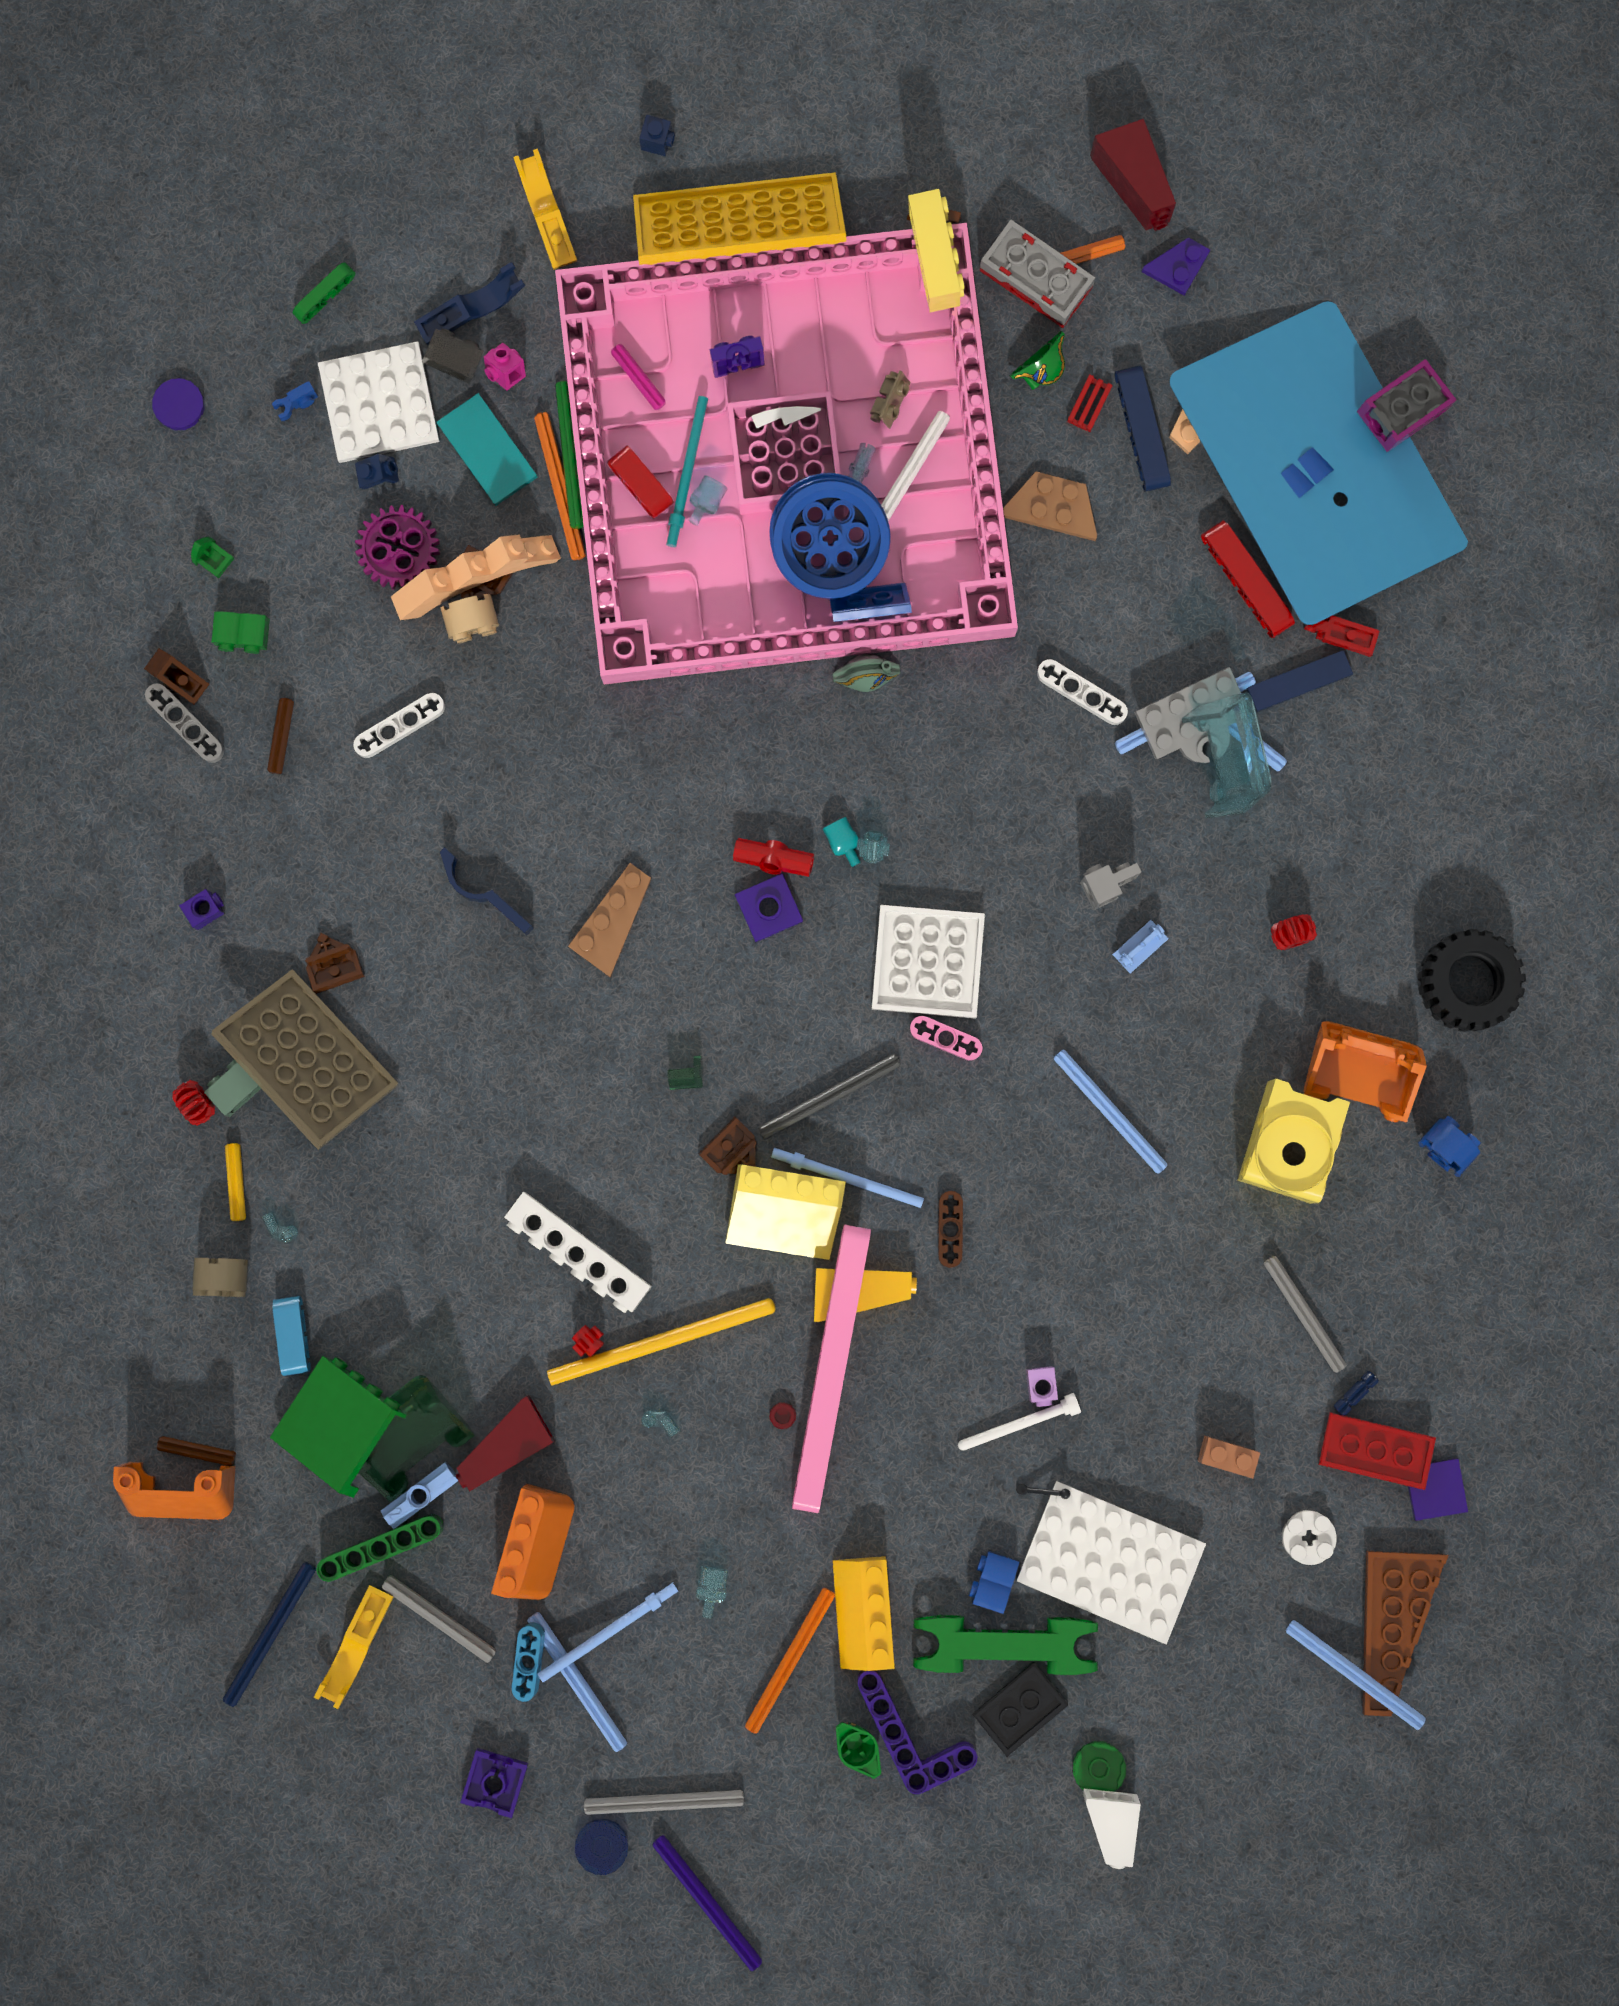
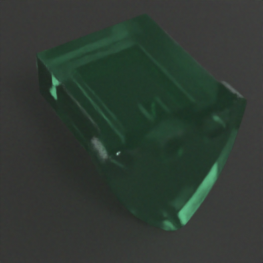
M701 1056L693 1057L694 1068L667 1070L670 1090L703 1087Z

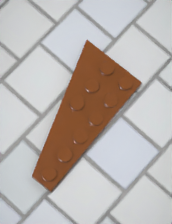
M1366 1551L1363 1671L1398 1697L1406 1670L1409 1668L1412 1660L1413 1650L1418 1643L1426 1621L1435 1588L1438 1587L1441 1571L1449 1556L1447 1554ZM1363 1690L1362 1714L1369 1716H1392L1393 1712Z

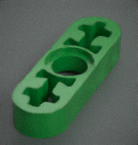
M345 262L339 264L295 306L293 315L302 324L308 323L328 304L326 301L330 297L333 299L354 279L355 271Z

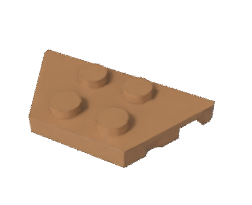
M1035 472L1003 508L1004 518L1096 541L1097 532L1086 484Z

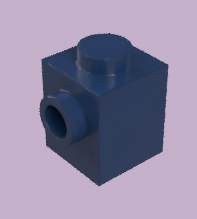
M646 115L639 138L641 150L666 157L668 147L673 146L675 132L672 131L671 121Z

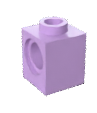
M1054 1367L1026 1369L1029 1401L1031 1403L1036 1402V1407L1052 1405V1400H1058ZM1039 1380H1046L1049 1383L1048 1392L1042 1395L1038 1394L1035 1390L1036 1383Z

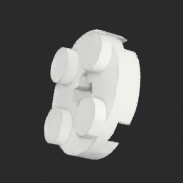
M1312 1510L1299 1511L1291 1516L1283 1527V1547L1294 1560L1302 1564H1319L1332 1556L1336 1546V1531L1330 1520L1322 1514ZM1307 1530H1311V1533L1316 1535V1540H1312L1311 1545H1308L1307 1541H1302V1536L1306 1535Z

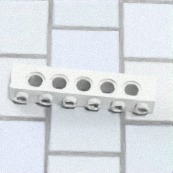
M526 1192L520 1195L504 1217L509 1221L507 1226L518 1234L522 1231L530 1236L529 1243L539 1250L542 1247L546 1248L551 1252L549 1257L561 1266L565 1262L573 1268L570 1272L582 1282L585 1278L594 1284L592 1289L602 1297L608 1294L615 1300L613 1305L624 1313L627 1310L634 1312L652 1287ZM533 1215H537L541 1219V1226L537 1230H532L528 1226V1220ZM553 1231H559L562 1234L563 1240L558 1246H553L549 1242V1235ZM576 1246L582 1248L584 1252V1257L579 1262L573 1261L570 1257L571 1249ZM596 1262L602 1263L605 1267V1273L600 1278L593 1276L591 1273V1267ZM616 1278H622L626 1282V1290L623 1293H616L612 1288V1283Z

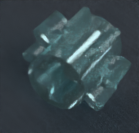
M879 831L866 832L864 838L858 839L857 842L859 856L863 857L868 863L882 861L883 855H889L890 844L887 843L888 838L884 837Z

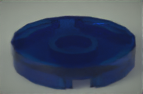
M609 1819L588 1822L580 1830L575 1841V1854L579 1864L586 1871L595 1875H607L615 1872L624 1863L628 1854V1840L621 1826Z

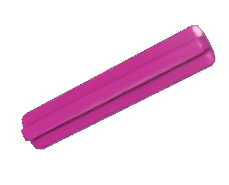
M622 344L616 345L611 350L612 356L654 410L661 409L666 404L664 397Z

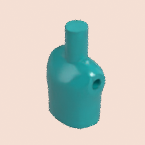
M847 817L841 818L822 829L834 855L840 856L845 854L851 867L861 863L854 850L859 846L860 840Z

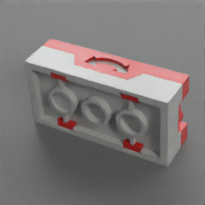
M1013 220L1008 222L982 258L980 264V272L1061 328H1064L1093 288L1095 277Z

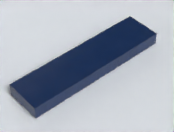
M1342 650L1246 688L1255 712H1259L1353 675L1345 652Z

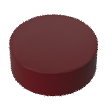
M777 1403L770 1411V1421L778 1429H787L796 1420L795 1409L789 1403Z

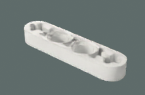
M1052 659L1045 660L1039 665L1037 676L1048 687L1109 724L1118 725L1125 720L1128 714L1127 707L1119 699ZM1054 667L1053 673L1059 677L1061 672L1065 673L1059 686L1055 684L1057 681L1056 677L1050 675L1046 678L1044 676L1045 671L1043 668ZM1068 679H1074L1078 683V690L1075 692L1066 691L1064 682ZM1091 692L1097 693L1100 696V703L1096 706H1091L1086 701V696ZM1105 699L1110 701L1107 706L1111 709H1115L1116 706L1120 708L1119 713L1122 717L1116 716L1115 719L1111 718L1112 712L1106 708L1103 713L1099 711L1104 705Z
M436 693L424 695L359 734L354 740L355 751L363 758L373 757L441 716L445 710L444 700ZM429 700L439 701L440 703L437 704L438 710L428 709L424 712L427 717L423 719L422 714L416 707L421 706L422 710L429 706ZM409 712H414L418 716L416 724L412 726L404 723V716ZM385 726H393L396 731L393 738L385 739L382 737L381 732ZM376 732L382 744L378 745L375 741L370 744V751L360 750L359 748L362 747L361 741L364 739L367 742L374 740L375 738L372 734Z

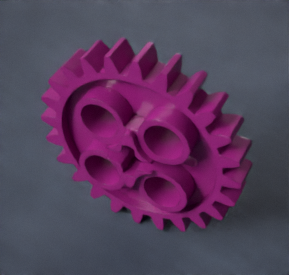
M390 505L389 513H385L380 508L381 516L377 517L371 513L373 522L363 521L367 528L366 531L358 530L359 535L363 538L355 540L356 545L362 547L355 551L357 556L363 557L358 563L360 566H366L363 570L366 575L373 573L371 580L374 583L380 579L382 587H385L388 582H390L392 590H395L397 583L404 587L406 582L414 579L425 569H430L429 564L437 565L436 559L432 557L433 555H440L439 549L434 548V546L440 544L438 538H432L437 534L435 528L429 529L432 525L430 520L423 522L425 516L422 512L415 517V510L412 507L407 513L403 505L400 506L398 512L395 511L392 505ZM388 527H397L395 534L392 536L385 535V530ZM418 535L421 537L418 544H408L412 536ZM380 538L385 540L387 543L377 542L376 540ZM399 543H401L402 547H403L405 550L410 551V552H414V553H419V556H418V557H415V556L411 555L410 553H408V552H406V551H404V550H402V549H400V548H397V550H396V552H395L394 549L392 548V546L389 545V544H392V545H394V546H398ZM379 550H386L387 555L385 558L375 559V554ZM403 559L411 560L410 566L405 569L399 568V563Z

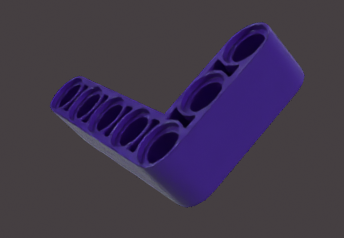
M861 1670L857 1678L859 1690L909 1792L912 1794L924 1793L972 1769L976 1765L978 1757L975 1747L966 1741L959 1742L921 1761L878 1670ZM868 1674L874 1675L877 1678L876 1684L872 1687L864 1686L862 1683L864 1676ZM879 1699H884L889 1703V1706L885 1711L880 1712L875 1710L874 1703ZM890 1724H896L900 1727V1732L896 1736H889L885 1729ZM904 1748L912 1752L911 1758L906 1761H902L897 1757L898 1752ZM964 1749L972 1752L971 1759L966 1762L960 1761L957 1758L958 1753ZM940 1761L948 1765V1769L941 1774L933 1770L934 1765ZM915 1773L921 1774L924 1777L923 1782L917 1786L909 1782L910 1776Z

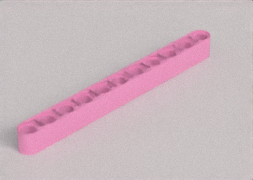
M850 1225L843 1226L792 1509L819 1513L871 1229Z

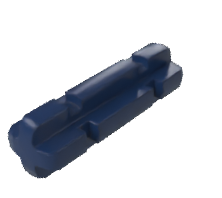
M1367 1371L1361 1377L1362 1380L1357 1381L1343 1395L1345 1398L1343 1400L1339 1399L1334 1404V1408L1339 1414L1347 1415L1352 1410L1351 1406H1355L1369 1392L1368 1389L1373 1388L1378 1383V1378L1372 1372Z

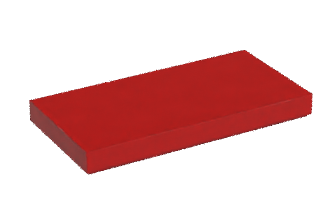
M1329 1412L1318 1465L1425 1490L1436 1437Z

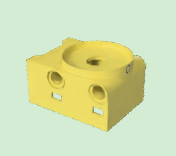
M1279 1079L1268 1081L1238 1181L1310 1204L1320 1203L1325 1192L1327 1177L1333 1166L1334 1154L1341 1139L1342 1128L1350 1102L1339 1098L1330 1102L1293 1091L1289 1082ZM1291 1142L1299 1143L1305 1150L1303 1162L1296 1166L1287 1164L1282 1157L1284 1146Z

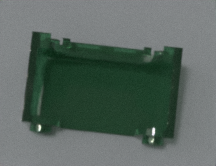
M424 1375L416 1376L390 1396V1398L400 1404L398 1409L407 1416L404 1419L395 1415L358 1472L389 1502L394 1501L405 1492L408 1486V1478L405 1472L444 1441H447L452 1447H460L475 1436L465 1420Z

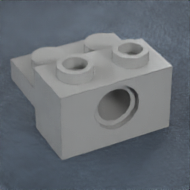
M1126 862L1116 867L1113 872L1109 865L1101 867V864H1097L1086 870L1080 884L1093 910H1096L1117 900L1118 896L1122 894L1120 886L1135 880L1141 874V870L1137 863L1130 866L1129 862Z

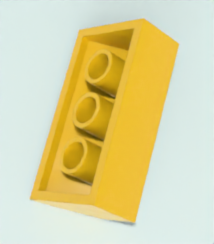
M886 1556L833 1560L840 1668L862 1671L895 1669Z

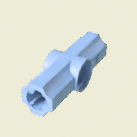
M444 1462L381 1510L383 1518L393 1529L397 1528L458 1482L455 1471L447 1462ZM420 1488L425 1491L427 1498L424 1502L415 1500V1489Z

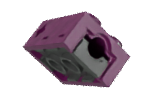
M1425 359L1368 398L1357 410V413L1384 449L1389 452L1445 413L1454 404L1456 398Z

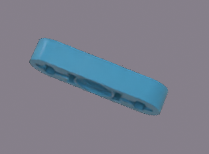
M530 1622L520 1629L517 1638L512 1693L517 1700L522 1702L532 1699L539 1690L540 1678L537 1673L541 1671L545 1632L543 1627L535 1622ZM531 1630L533 1636L537 1638L532 1641L531 1648H527L530 1645V1636L526 1634ZM524 1655H529L534 1659V1668L529 1669L523 1665L522 1657ZM526 1676H530L526 1683L527 1688H530V1690L524 1693V1688L520 1686L525 1682Z

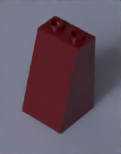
M1144 118L1095 135L1090 156L1101 173L1145 230L1153 228L1154 231L1165 228L1171 220L1176 202Z

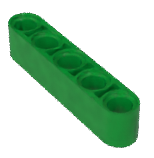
M429 1514L328 1555L318 1563L317 1575L323 1581H334L427 1543L442 1533L443 1521L439 1516ZM430 1520L436 1524L435 1534H428L424 1530L425 1521ZM401 1531H408L411 1534L412 1540L410 1544H403L400 1541L399 1534ZM376 1541H382L386 1544L387 1551L385 1554H378L375 1551L374 1545ZM352 1551L360 1553L362 1557L360 1564L356 1565L351 1562L350 1553ZM327 1561L335 1563L337 1567L336 1574L331 1575L326 1572L325 1564Z

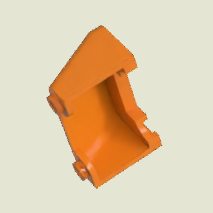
M1324 1021L1321 1023L1304 1086V1095L1320 1100L1328 1099L1330 1094L1380 1107L1384 1118L1391 1122H1407L1427 1067L1424 1052L1420 1047L1411 1043Z
M128 1462L114 1467V1487L127 1511L133 1516L218 1520L227 1517L233 1509L235 1466L221 1465L219 1470L202 1471L195 1478L194 1491L155 1490V1476H150L144 1471L143 1462Z

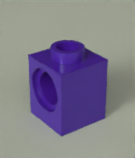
M207 889L179 905L192 928L196 930L203 928L224 915L221 909L224 906L222 899L216 892L212 894ZM208 902L210 905L208 913L200 915V905Z

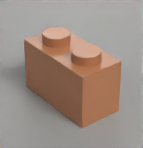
M1204 1435L1197 1461L1253 1479L1260 1452Z

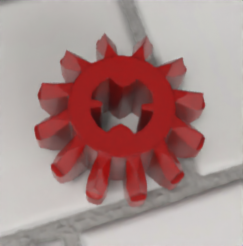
M1301 914L1274 924L1271 928V937L1277 949L1287 950L1313 941L1317 936V928L1311 915Z
M189 1080L179 1085L173 1091L172 1097L176 1103L175 1106L179 1109L185 1120H188L192 1125L198 1126L208 1121L215 1114V1106L204 1093L203 1087L198 1082Z

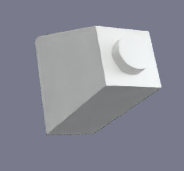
M1084 1789L1083 1795L1105 1863L1116 1869H1123L1125 1866L1133 1867L1141 1805L1138 1795Z

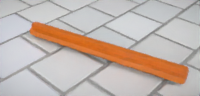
M541 412L534 419L571 559L580 560L586 556L580 530L570 527L564 469L550 416L547 412Z
M827 1588L821 1590L746 1722L745 1728L756 1734L760 1730L832 1603L835 1594Z

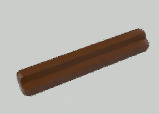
M280 698L267 768L268 772L272 774H281L283 771L294 701L289 698Z
M162 1436L157 1442L158 1451L227 1466L233 1465L236 1458V1452L170 1437Z

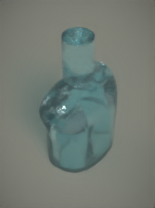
M704 475L699 486L690 497V503L695 507V510L689 522L698 526L704 513L715 514L728 488L717 480Z
M701 1566L696 1597L704 1601L702 1613L704 1618H713L715 1603L723 1602L726 1598L727 1569Z

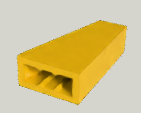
M816 1268L814 1322L826 1320L835 1269ZM864 1270L856 1313L911 1299V1294H916L917 1278H912V1272Z

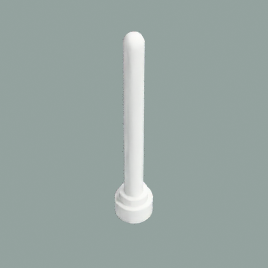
M1074 1393L1064 1396L1065 1399L1060 1400V1404L960 1440L958 1448L964 1451L1064 1413L1065 1416L1079 1414L1081 1410Z

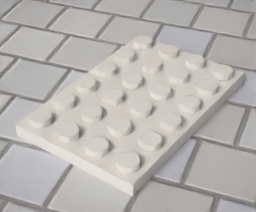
M1056 1481L1053 1490L1061 1491L1062 1489H1068L1071 1495L1068 1499L1050 1495L1016 1581L1167 1645L1206 1543Z

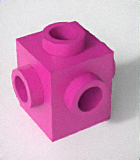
M501 343L495 349H491L484 356L486 376L492 382L496 381L506 391L526 377L524 360L515 349H510L504 343Z

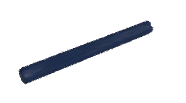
M305 1562L300 1567L223 1697V1702L231 1707L237 1705L314 1575L316 1567L312 1564Z

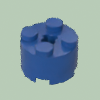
M1447 1116L1445 1119L1439 1118L1418 1141V1144L1421 1148L1426 1146L1430 1150L1427 1155L1447 1172L1452 1168L1455 1170L1453 1174L1456 1177H1460L1480 1154L1478 1146L1481 1142L1470 1133L1465 1135L1458 1129L1460 1125L1453 1118Z

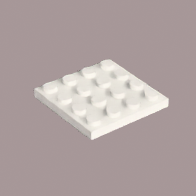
M418 341L318 362L339 463L440 442Z
M880 905L872 1010L977 1018L985 914Z

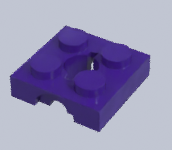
M746 336L741 338L739 342L732 344L722 342L709 349L715 378L738 372L737 366H741L742 370L765 366L764 350L760 336L755 338L754 336Z
M477 1748L460 1803L472 1807H485L497 1812L499 1815L512 1818L529 1763ZM497 1769H499L498 1777L502 1780V1789L494 1791L493 1795H490L491 1790L487 1787L486 1779L489 1776H494Z

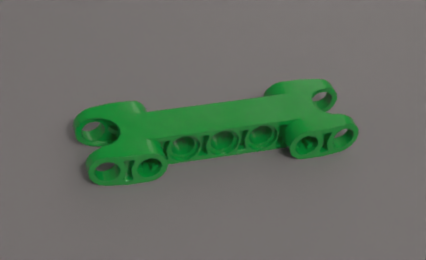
M960 1615L926 1616L915 1618L913 1621V1628L931 1632L939 1640V1647L934 1654L913 1658V1667L938 1673H960L964 1671V1659L1047 1661V1673L1054 1675H1079L1098 1671L1097 1661L1079 1659L1075 1655L1073 1648L1075 1641L1081 1635L1098 1632V1623L1095 1621L1072 1617L1047 1618V1631L1035 1630V1633H1029V1630H1008V1632H1002V1630L981 1629V1632H976V1629H964V1616Z

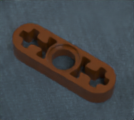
M947 1191L939 1199L938 1259L943 1266L953 1268L958 1266L962 1260L963 1199L959 1193ZM949 1195H953L954 1200H958V1206L953 1207V1214L959 1213V1219L953 1217L943 1219V1213L948 1214V1206L944 1205L943 1201L948 1200ZM949 1221L956 1223L958 1226V1233L954 1237H947L943 1233V1226ZM943 1239L946 1241H959L958 1246L953 1245V1253H957L958 1258L953 1259L951 1264L948 1263L947 1259L943 1258V1253L948 1252V1244L942 1245Z

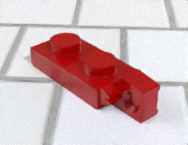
M1333 615L1314 625L1305 624L1304 630L1317 633L1316 639L1321 640V642L1368 657L1373 655L1380 632L1377 629Z

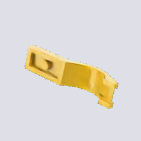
M535 149L533 150L534 156L521 161L519 156L513 158L554 270L577 262V258L552 193L539 151Z
M369 1585L344 1635L340 1649L314 1698L319 1700L322 1696L334 1702L333 1707L339 1709L360 1670L369 1647L394 1598L393 1596Z

